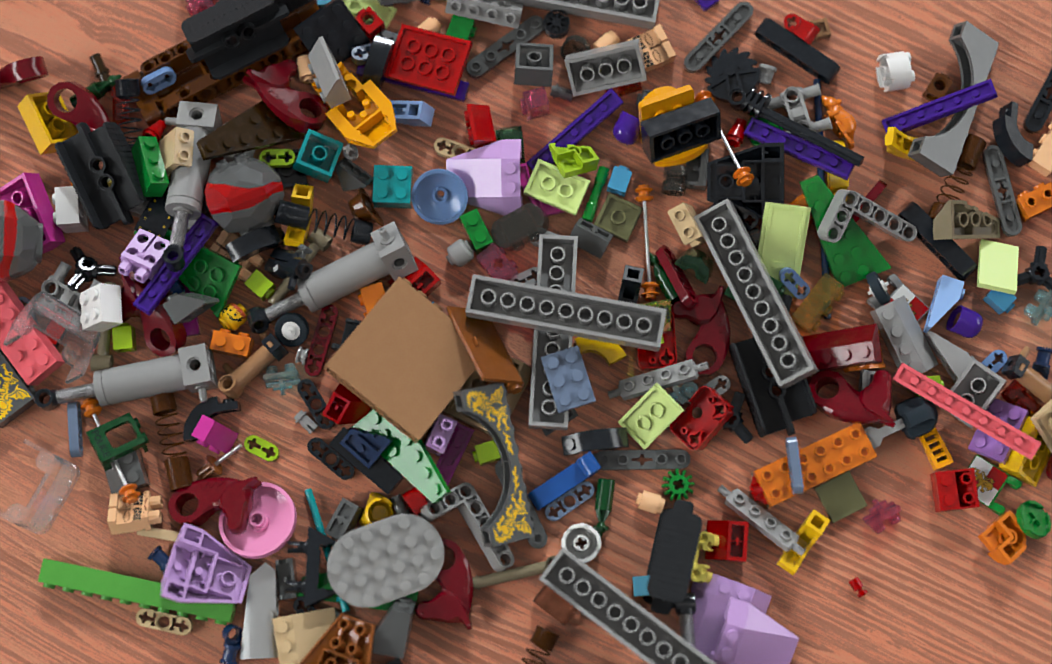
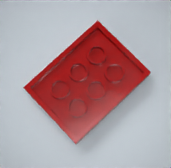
M402 24L384 76L391 80L455 96L473 43L468 40Z

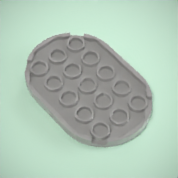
M412 514L393 515L351 530L336 541L327 561L329 582L336 594L345 602L364 608L376 607L418 592L430 585L441 571L444 561V545L438 531L427 520Z

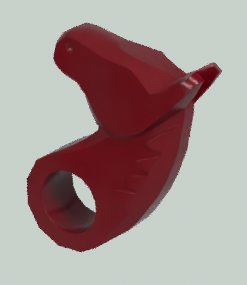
M43 56L22 59L1 68L0 88L16 86L48 76Z
M287 59L277 64L266 66L259 72L252 69L246 71L249 77L244 76L242 81L255 89L268 108L284 123L305 134L308 129L317 132L322 127L327 118L328 108L326 103L318 95L297 91L289 87L290 80L298 71L297 64L293 60ZM304 108L311 111L315 118L307 117L300 109Z
M75 81L59 82L51 87L47 95V105L53 115L75 126L80 122L87 123L91 132L103 126V123L110 122L106 111L96 96ZM65 89L73 91L77 98L76 107L70 112L64 110L59 102L60 94Z
M133 271L129 273V276L121 275L124 285L121 288L122 323L131 317H140L146 345L154 354L166 357L177 352L178 348H182L186 344L187 333L182 323H173L163 307V304L166 303L164 299H162L150 316L134 307V301L146 285L134 278L135 272ZM161 329L168 334L170 342L164 339Z
M721 285L714 294L697 295L699 302L691 309L687 308L681 300L675 301L671 306L670 311L674 314V319H686L699 327L698 333L685 352V361L690 359L694 361L693 352L699 347H707L715 354L714 365L710 366L709 370L699 372L698 377H709L717 373L729 351L730 323L722 301L724 286Z
M877 370L873 375L872 382L860 392L856 391L835 371H821L811 378L809 386L815 400V405L818 410L828 417L848 423L868 424L881 422L888 427H895L894 419L889 416L892 407V376L888 371ZM835 384L839 387L837 395L833 398L823 399L818 396L819 390L824 385Z
M229 477L197 480L192 482L190 486L179 488L173 493L168 502L169 513L181 526L187 523L200 527L213 514L222 510L227 518L228 530L232 534L240 535L246 531L253 506V491L259 488L262 483L258 481L257 477H251L243 481ZM190 499H198L196 511L189 516H183L182 508L184 504Z
M443 538L444 547L451 548L454 551L455 562L449 569L441 570L436 577L442 591L429 601L419 602L416 605L415 613L422 620L463 623L467 630H471L472 624L469 613L473 600V577L470 564L454 541Z

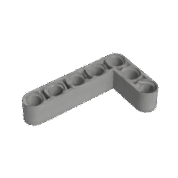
M840 189L835 193L817 231V235L821 240L832 243L838 242L854 214L895 239L910 242L917 236V229L914 225L856 191Z
M465 482L450 489L451 493L438 503L429 501L421 508V517L429 522L458 508L492 568L500 572L513 565L514 556L507 544L496 546L495 548L484 547L480 524L484 525L491 516L470 483ZM461 490L465 492L466 497L461 494ZM445 499L450 501V505L445 502ZM429 507L434 509L435 514L430 512ZM470 507L474 508L476 514L471 511ZM500 558L505 561V565L501 563Z

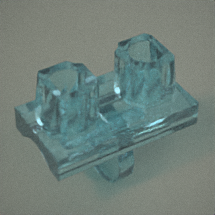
M1039 289L1034 296V300L1040 303L1039 306L1036 307L1029 303L1024 309V314L1031 319V323L1037 326L1042 318L1045 321L1052 318L1051 289L1049 292Z
M294 363L284 365L285 372H278L277 366H268L266 374L263 375L266 388H273V391L280 390L281 395H286V389L293 388L292 385H296L301 381Z
M692 381L677 384L672 387L673 392L669 395L678 404L690 403L688 401L698 390V386Z

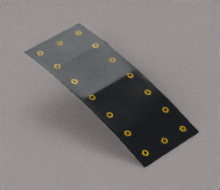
M169 185L162 197H152V200L149 201L134 228L135 231L138 232L141 228L154 234L155 238L157 236L164 238L174 219L173 216L165 211Z

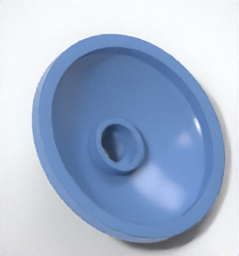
M432 169L423 173L415 181L411 191V201L414 210L423 220L436 225H444L454 222L464 213L468 203V191L462 179L455 173L445 169ZM438 191H443L444 195L440 196Z

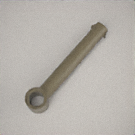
M317 228L316 233L313 230L308 238L310 243L308 247L313 252L306 254V261L311 263L320 250L325 252L331 245L333 238L328 234L324 236V231ZM288 276L268 300L270 304L274 305L282 301L290 290L287 286L290 278Z
M105 282V283H104V284L116 285V283H113V282ZM111 329L99 332L97 354H92L90 360L91 371L113 367L114 358L113 355H109Z
M551 556L543 562L482 576L476 575L473 578L474 589L481 590L480 588L543 574L549 566V562L556 556Z

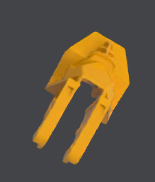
M339 62L337 65L347 88L360 102L364 110L357 115L354 111L347 112L343 103L330 108L326 102L329 109L326 116L348 143L375 149L397 132L392 103L371 80L362 85L352 73H349L344 64ZM313 82L311 87L316 92V94L321 98L319 93L322 92L321 88L318 89L315 82Z

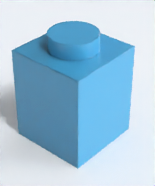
M619 165V167L614 166L607 186V192L625 197L632 177V171H629L628 167Z
M991 290L982 300L1000 315L1004 311L1008 313L1015 306L1013 302L1017 298L1012 294Z

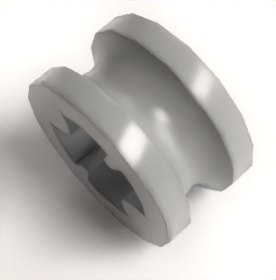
M299 347L295 363L302 362V365H305L309 352L308 348L304 350L303 347Z

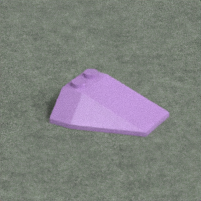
M502 139L446 159V170L458 175L467 188V204L500 215H523L520 158H522V139Z
M184 523L172 547L162 578L161 597L178 603L241 604L252 566L205 530Z
M713 574L709 583L693 582L691 592L695 593L696 612L693 614L695 648L707 657H709L711 650L715 651L726 621L724 613L730 597L749 602L766 614L772 596L717 574Z
M730 597L724 613L726 621L715 651L711 650L708 658L716 664H790L799 637L751 603Z

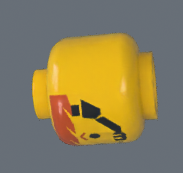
M230 302L221 311L218 321L225 329L236 331L246 322L245 313L247 310L240 303Z

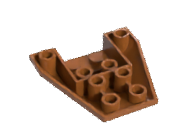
M341 613L300 664H371L375 625Z

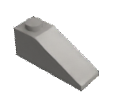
M930 330L924 336L954 383H956L975 358Z

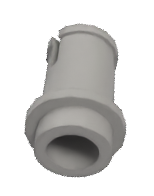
M301 410L294 417L295 423H299L311 434L319 425L306 415V411L303 412Z

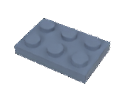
M578 346L541 357L558 414L596 402Z

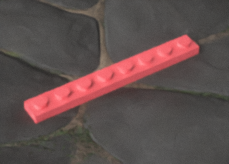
M903 362L892 380L1032 460L1041 445V442Z

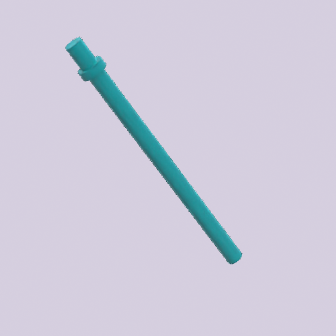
M307 489L304 492L316 530L326 535L312 489ZM322 547L326 561H328L331 548ZM338 596L336 599L337 602H340L342 612L350 611L349 604Z

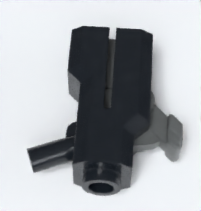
M304 244L299 245L297 251L275 248L270 255L274 259L269 258L265 264L264 270L272 276L284 279L287 276L290 278L287 286L289 290H295L297 279L305 281L313 271V265L305 259L306 254H311L313 251Z

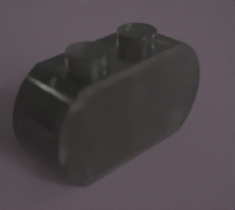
M527 203L496 220L491 228V236L493 241L507 251H519L528 242L539 240V234L547 232L549 219L545 211L540 207Z

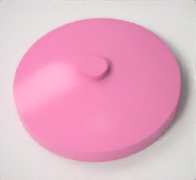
M261 482L262 485L253 491V506L244 533L240 535L232 534L227 528V518L221 510L219 517L221 537L225 544L239 556L250 559L270 556L282 549L294 533L297 522L294 502L281 487L272 483Z

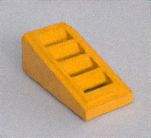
M936 428L918 437L933 471L954 462ZM934 435V439L926 442L925 438ZM935 442L938 443V446H935L931 449L928 446ZM938 449L941 450V453L937 455H933L932 453ZM944 456L945 460L937 462V458Z

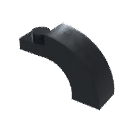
M381 29L379 35H376L365 64L362 85L371 80L381 89L385 80L384 73L398 33Z
M1012 101L1000 108L999 118L993 121V134L1003 155L1020 168L1032 161L1034 144L1025 140L1021 135L1017 125L1018 103Z
M275 225L266 226L240 236L225 245L233 263L242 262L265 250L285 247V233L281 227L276 228Z
M625 265L618 301L637 304L644 272L643 268Z
M217 396L209 398L207 402L198 404L191 411L185 422L183 440L185 442L198 440L192 436V433L202 415L212 419L219 414L241 411V404L235 401V399H225L221 403L220 398Z
M626 428L597 429L561 436L564 456L629 447Z

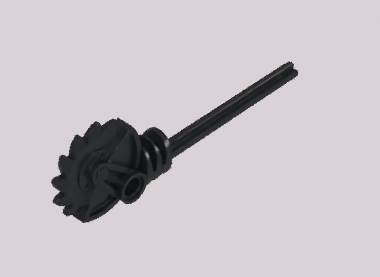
M734 48L727 54L726 49H723L719 59L716 56L712 57L713 67L706 66V71L711 77H706L705 81L710 84L706 88L712 93L714 98L730 103L734 110L744 113L748 112L750 116L755 114V118L758 120L764 118L858 167L862 165L864 156L768 108L772 95L768 93L764 96L763 90L758 93L757 87L761 79L760 67H753L758 63L756 60L748 58L750 52L738 54L739 49ZM742 96L739 102H734L735 97Z

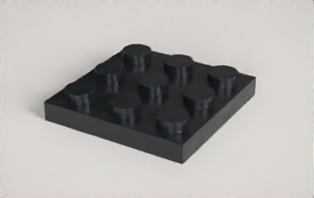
M331 0L293 28L309 53L318 38L323 36L337 64L339 62L343 63L350 58L353 48L370 43L343 0Z

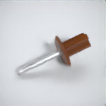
M241 444L237 445L218 460L211 455H207L208 463L197 470L196 475L201 480L206 479L214 472L222 475L223 470L220 463L243 446Z

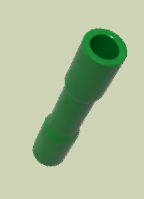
M599 166L594 186L582 216L584 220L590 223L593 222L597 204L610 171L609 168Z

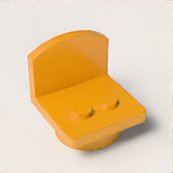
M691 85L677 89L671 86H663L649 92L638 103L639 123L695 103L694 90ZM707 144L654 162V165L657 167H669L689 162L700 156L708 148Z

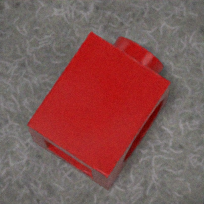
M370 6L366 9H361L357 13V17H355V20L370 40L376 37L381 29H385L384 22ZM368 19L373 20V23L370 25H367L364 22Z

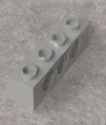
M447 0L445 13L518 29L524 4L507 0Z

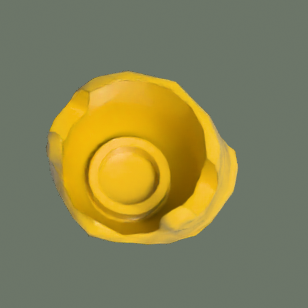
M371 492L359 524L365 526L393 516L392 502L377 492Z

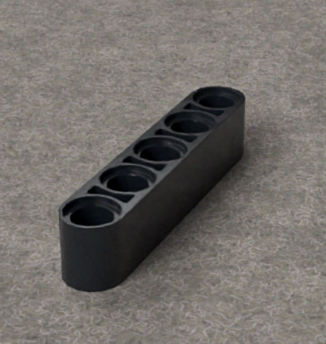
M764 18L754 32V35L760 41L817 79H821L825 84H830L840 70V66L835 61L769 18Z
M911 202L898 214V217L916 227V237L959 280L965 281L978 268L977 264L954 240H934L933 219L918 204Z

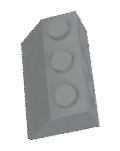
M323 36L319 37L308 55L310 60L308 67L312 75H316L314 82L317 88L322 90L319 93L324 103L327 102L330 108H334L352 98L330 48Z
M973 359L950 390L986 411L1007 384V381L976 359ZM951 414L953 417H955L957 420H959L960 422H962L964 425H966V426L969 427L970 429H973V428H974V427L971 426L970 424L966 423L965 421H963V420L959 419L958 417L954 416L953 414Z

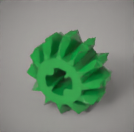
M676 468L675 476L671 471H668L670 478L663 477V480L668 484H662L661 488H668L664 495L666 496L671 493V501L675 495L677 500H681V495L687 500L689 498L687 493L692 494L694 492L688 488L694 486L695 483L688 482L692 475H689L687 478L684 477L687 472L686 470H683L681 475H679V469ZM679 480L682 482L680 485H683V488L676 490L674 488L676 485H673V482L676 483Z

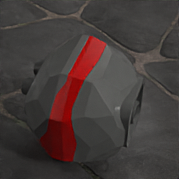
M244 152L234 155L233 161L227 162L226 159L216 162V167L209 174L204 190V199L214 221L226 232L239 233L240 236L256 229L273 225L275 223L274 215L279 210L280 200H284L283 184L276 170L263 161L248 157Z
M0 200V283L17 279L32 271L37 264L41 263L43 252V223H39L19 206L7 200Z

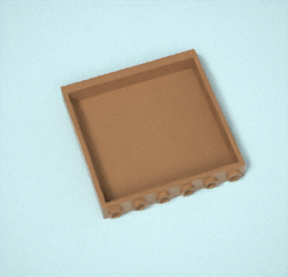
M398 277L323 369L414 443H417L454 397L453 392L459 391L476 367L450 316L442 312V308L438 304L431 303L422 291L415 290L410 281Z

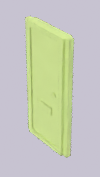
M765 202L757 251L771 277L779 280V272L785 267L792 268L800 276L811 207ZM786 272L784 274L785 279L792 283L794 281L790 276L792 272L790 274ZM786 287L783 288L785 289L784 294L796 298Z

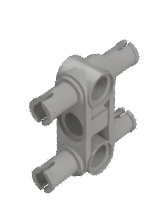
M818 83L803 89L802 87H788L784 92H781L780 96L772 98L768 106L771 110L780 107L786 108L789 119L816 133L833 129L829 117L816 122L810 121L805 101L806 99L822 95ZM791 95L797 96L795 100L788 99Z
M61 261L54 275L49 276L42 283L41 298L33 311L41 316H45L51 302L59 303L73 311L74 316L66 330L77 335L82 325L80 322L81 305L79 302L81 293L77 290L71 291L64 284V279L72 266ZM93 279V282L89 288L101 282L96 279ZM52 284H55V291L53 293H50V286Z

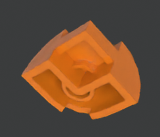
M1011 510L995 519L977 536L988 548L989 552L987 554L993 560L1003 565L1011 564L1027 547L1026 535L1021 530L1017 518Z

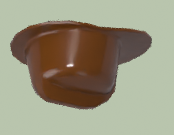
M359 187V193L348 202L352 215L355 219L363 221L375 220L379 225L384 226L383 220L373 207L368 194L362 187Z

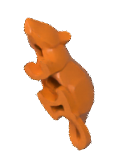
M822 95L821 101L825 108L828 109L826 111L827 114L823 116L824 119L829 117L833 124V129L831 130L838 138L845 137L849 149H854L855 118L844 111L840 105L842 103L841 99Z

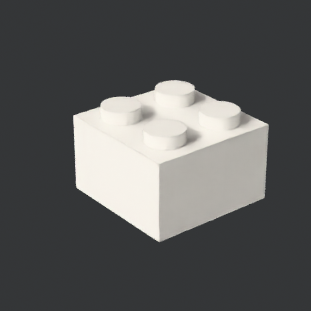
M73 186L54 187L55 193L52 194V202L55 205L56 211L53 212L54 223L65 233L89 231L88 216L75 192V188Z
M99 283L81 292L79 302L81 305L80 322L82 330L104 332L122 324L121 285Z

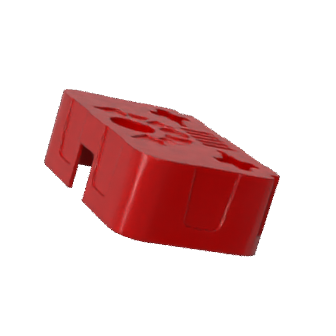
M670 310V319H667L670 320V330L663 331L659 352L636 348L637 366L641 371L657 370L677 363L674 314ZM665 353L668 358H671L668 364L665 363V360H662Z
M701 386L688 401L691 404L669 425L670 431L691 450H703L734 414L732 411L734 407L715 389L708 386ZM697 407L702 410L700 418H694L692 414L693 410ZM720 407H724V408H723V411H724L723 414L720 413V412H721L720 409H719ZM695 436H698L699 443H695Z

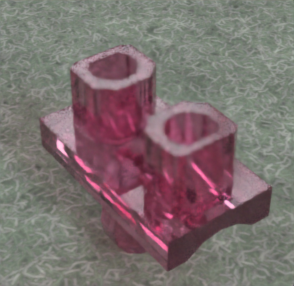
M877 499L872 500L873 507L868 509L870 514L862 518L865 524L871 527L875 533L879 534L885 530L882 523L884 520L888 519L892 525L901 521L899 514L901 508L893 501L887 503L886 500H883L879 503Z

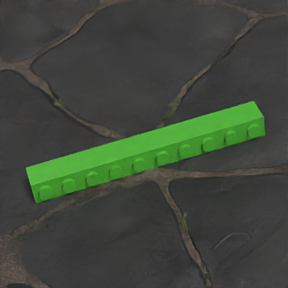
M43 558L38 582L44 583L43 587L55 589V585L63 587L62 591L74 593V590L82 591L81 595L93 597V594L101 595L100 599L112 601V598L120 599L119 603L131 605V602L139 603L138 607L150 609L151 606L158 607L157 611L169 613L170 610L177 611V615L184 617L193 614L196 615V619L208 621V618L216 619L215 623L221 625L233 622L237 604L178 603L161 597V583L45 558Z

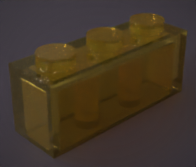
M825 272L791 316L793 322L808 334L812 331L816 332L822 324L820 320L823 316L827 317L833 310V303L835 301L839 302L844 296V285Z

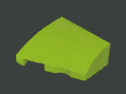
M555 143L549 144L551 155L563 178L597 170L599 157L591 146L578 147L567 144V148L556 147Z

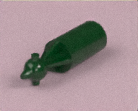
M110 75L107 81L94 82L87 86L86 89L92 92L99 100L105 96L110 86H115V80L121 79L122 76ZM73 95L69 99L72 106L75 108L77 104L76 95Z
M649 252L650 265L654 266V279L671 305L675 301L680 300L663 267L659 264L657 256Z
M598 478L594 508L599 523L593 526L599 533L600 538L603 533L609 530L605 521L610 512H612L615 480Z

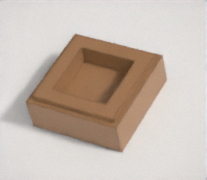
M827 17L810 21L821 29L814 41L831 37Z

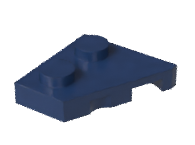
M353 427L340 444L369 469L394 439Z

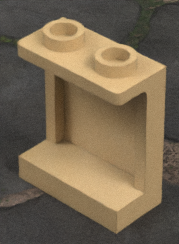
M175 127L159 141L160 152L169 180L171 172L178 166H192L193 130Z
M683 202L667 212L684 245L690 243L691 247L695 248L706 242L694 219L697 213L693 206Z

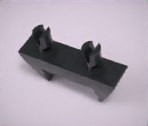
M308 527V540L306 542L288 541V545L297 547L289 548L288 553H305L307 555L306 579L304 581L286 580V585L295 587L285 588V593H303L305 595V608H309L336 594L333 589H317L320 567L319 548L333 547L336 541L312 527Z

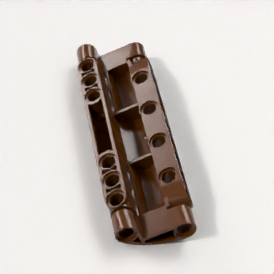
M313 0L289 12L290 15L297 11V13L280 21L289 38L288 45L226 78H213L204 59L196 62L198 63L197 65L176 75V81L172 85L154 94L145 93L141 86V80L146 75L165 66L171 67L175 74L196 64L191 63L186 54V50L191 47L186 39L144 61L140 66L141 72L136 70L124 76L123 79H139L140 96L134 98L140 99L136 103L138 108L141 109L140 112L148 126L153 125L158 120H165L166 117L177 118L180 101L207 103L243 84L242 78L244 76L249 77L246 73L248 69L259 72L266 66L291 59L306 51V47L293 28L320 8L316 1Z

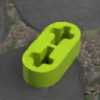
M265 149L260 153L259 158L260 161L265 162L272 168H288L294 165L296 155L290 149ZM267 154H270L272 158L276 159H270V162L267 163L264 158L267 157ZM286 154H289L290 157H292V159H289V162H285L284 159H279L286 157Z
M250 435L245 439L244 447L250 453L269 462H274L279 458L280 451L274 444L255 435ZM256 439V443L261 446L260 449L256 447L250 449L251 445H249V442ZM264 448L268 450L274 448L275 456L267 458L268 454L263 451Z

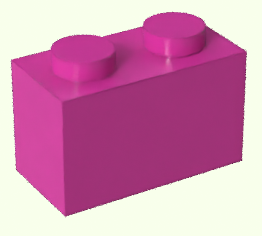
M205 415L201 416L192 433V436L198 439L196 443L206 448L210 445L209 450L217 454L220 452L228 453L239 435Z

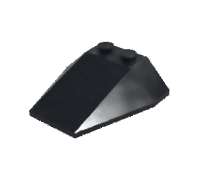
M763 143L734 153L740 166L750 167V173L754 175L752 183L746 187L738 186L736 184L737 180L733 178L737 167L731 155L708 162L707 201L716 203L728 198L732 203L741 204L755 211L761 219H763L765 202L784 204V143Z

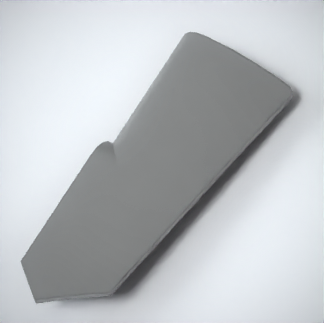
M266 562L249 576L240 659L278 658L272 619L277 618L279 615L278 581L276 579V570Z

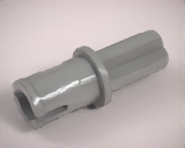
M347 143L346 146H343V155L347 159L355 161L359 156L358 149L355 145Z

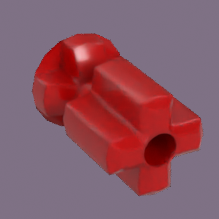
M858 577L849 581L853 590L859 592L858 598L868 593L867 590L862 589L863 584Z

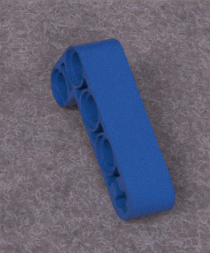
M590 451L580 457L575 463L531 491L527 496L537 511H539L600 471L602 467Z

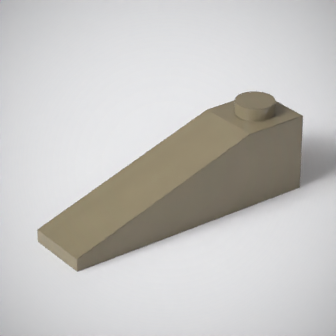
M948 200L933 220L934 240L1000 238V219L987 212L978 210L976 206L968 205L964 200Z

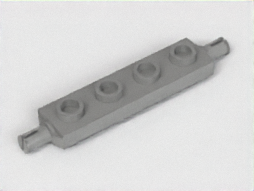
M690 359L620 380L618 389L608 391V396L610 399L621 396L626 401L645 395L656 383L663 389L696 380L698 379L699 372L709 370V365L707 361L696 365Z
M723 485L718 488L717 491L726 497L724 502L726 506L749 522V524L785 552L792 549L800 556L805 553L806 549L797 544L799 535L737 488L730 492Z

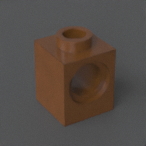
M937 72L922 96L930 101L944 97L953 81L946 74ZM935 84H939L942 90H937Z

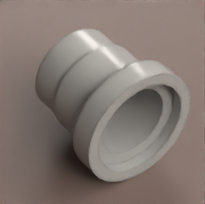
M759 64L761 70L760 83L771 85L777 68L767 64Z

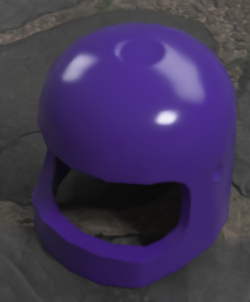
M621 111L613 127L614 138L626 145L634 144L640 136L639 119Z
M960 305L951 312L946 323V330L965 338H973L981 331L983 318L979 313ZM961 312L960 317H959L957 323H956L955 326L952 328L953 322H954V320H955L957 314Z

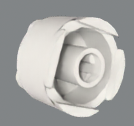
M900 51L878 56L877 62H880L879 67H876V76L880 88H885L884 92L908 89L911 82L915 81V72L911 69V55L909 52Z
M578 523L570 526L565 531L561 547H564L583 563H588L599 553L601 538L592 526ZM579 538L582 541H586L584 549H580V546L575 544Z

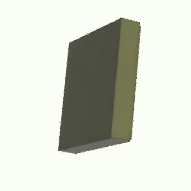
M609 192L594 225L627 243L643 208Z
M849 471L814 489L832 524L868 506Z

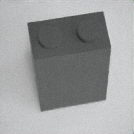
M401 597L393 602L375 627L372 653L400 659L404 658L409 644L416 601H412L409 597Z

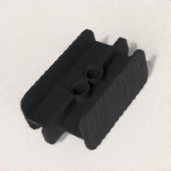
M275 0L221 1L183 21L181 29L191 46L186 50V54L191 63L204 59L213 78H226L288 45L289 38L280 20L289 15V10L284 2L277 4Z
M80 122L76 125L79 133L63 142L55 143V149L92 226L102 230L108 229L110 225L120 220L124 225L134 223L129 210L146 201H151L152 197L143 196L132 151L124 133L115 122H105L103 126L92 132L87 123ZM100 161L103 162V168H102V169L99 168V162H100ZM108 178H110L112 181L110 187L107 184Z
M754 336L738 343H732L729 346L731 360L733 361L743 393L746 395L745 399L760 437L786 429L788 436L794 435L793 421L813 416L817 413V406L806 378L785 389L780 388L781 395L779 396L772 393V387H779L774 377L766 375L765 370L769 366Z
M676 500L673 509L666 508L660 514L646 574L649 575L647 591L650 596H643V599L651 604L653 612L664 615L669 614L671 609L675 608L674 603L682 602L687 596L702 529V520L698 515L693 514L694 505L688 501Z

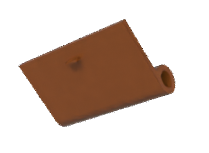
M447 306L446 310L482 381L503 382L509 394L521 392L524 382L493 322L466 317V308Z

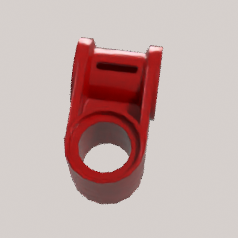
M788 14L783 21L785 28L809 45L812 44L821 30L813 23L804 20L796 14ZM790 22H796L797 25H796V26H794V25L791 26L789 23H790Z
M416 487L402 494L414 515H421V508L428 503L427 498Z

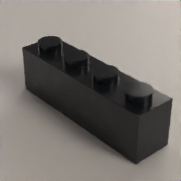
M343 427L329 445L390 496L404 477L398 470L386 463L387 460L383 456H380L373 466L368 469L340 444L351 429V427L348 430Z

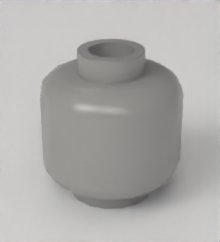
M459 239L447 248L448 255L446 258L452 266L455 264L458 267H463L474 258L475 249L468 240Z

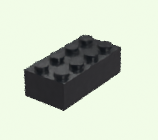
M711 97L640 122L642 149L651 164L721 139L720 110Z

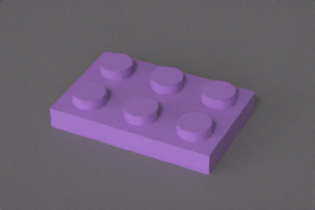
M996 398L986 410L1020 431L1029 415L1028 410ZM978 429L968 446L969 451L1003 464L1006 463L1012 451L1008 446Z

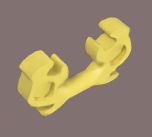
M707 531L700 533L691 574L692 581L697 583H709L713 576V573L707 572L710 566L698 565L700 550L713 552L712 545L718 547L720 542L719 536Z

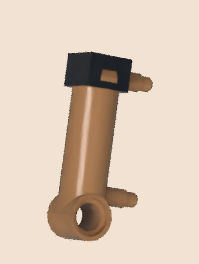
M264 332L258 334L263 345L236 370L227 363L223 364L222 367L227 374L219 379L218 388L229 399L239 398L247 384L275 359L280 361L289 353L271 333L269 335Z
M1025 346L1019 355L1009 356L1001 373L1010 380L1015 379L1046 404L1052 399V384L1029 366L1030 361L1026 358L1030 348Z

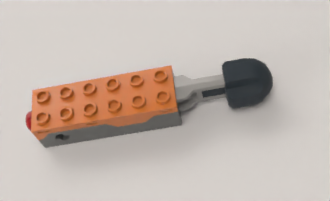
M923 397L909 398L896 404L894 409L896 415L894 423L896 425L894 428L884 426L878 429L870 426L864 429L861 423H855L800 449L799 456L804 491L878 457L874 449L880 446L883 438L899 430H902L907 438L912 440L927 434L934 429L937 423L938 413L936 406ZM787 456L751 473L753 478L749 487L750 493L755 501L766 504L767 508L798 495H793L791 490Z

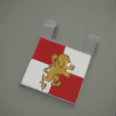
M889 275L886 280L896 288L890 295V302L905 296L918 322L927 313L929 307L906 287L897 275ZM874 296L869 297L866 301L873 309L883 306Z

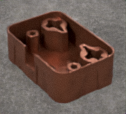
M547 585L543 586L533 600L534 603L563 625L567 624L577 608Z

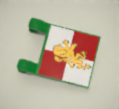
M976 455L967 469L974 468L979 502L997 515H1002L1006 510L1005 507L994 502L1006 483L1011 488L1017 490L1021 487L1022 482L1008 475L979 455Z

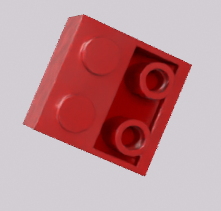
M466 104L467 111H464L466 128L470 127V129H467L470 146L474 145V148L477 149L497 142L489 105Z
M415 256L414 260L419 270L403 278L410 281L415 290L422 291L428 297L441 285V280L426 264ZM393 278L388 281L390 286L395 282Z
M339 383L322 415L338 425L353 424L370 412L371 407L343 384Z
M974 468L940 471L930 474L936 513L980 507Z
M707 520L706 531L719 536L720 542L718 547L712 545L713 552L705 551V560L746 562L749 522Z

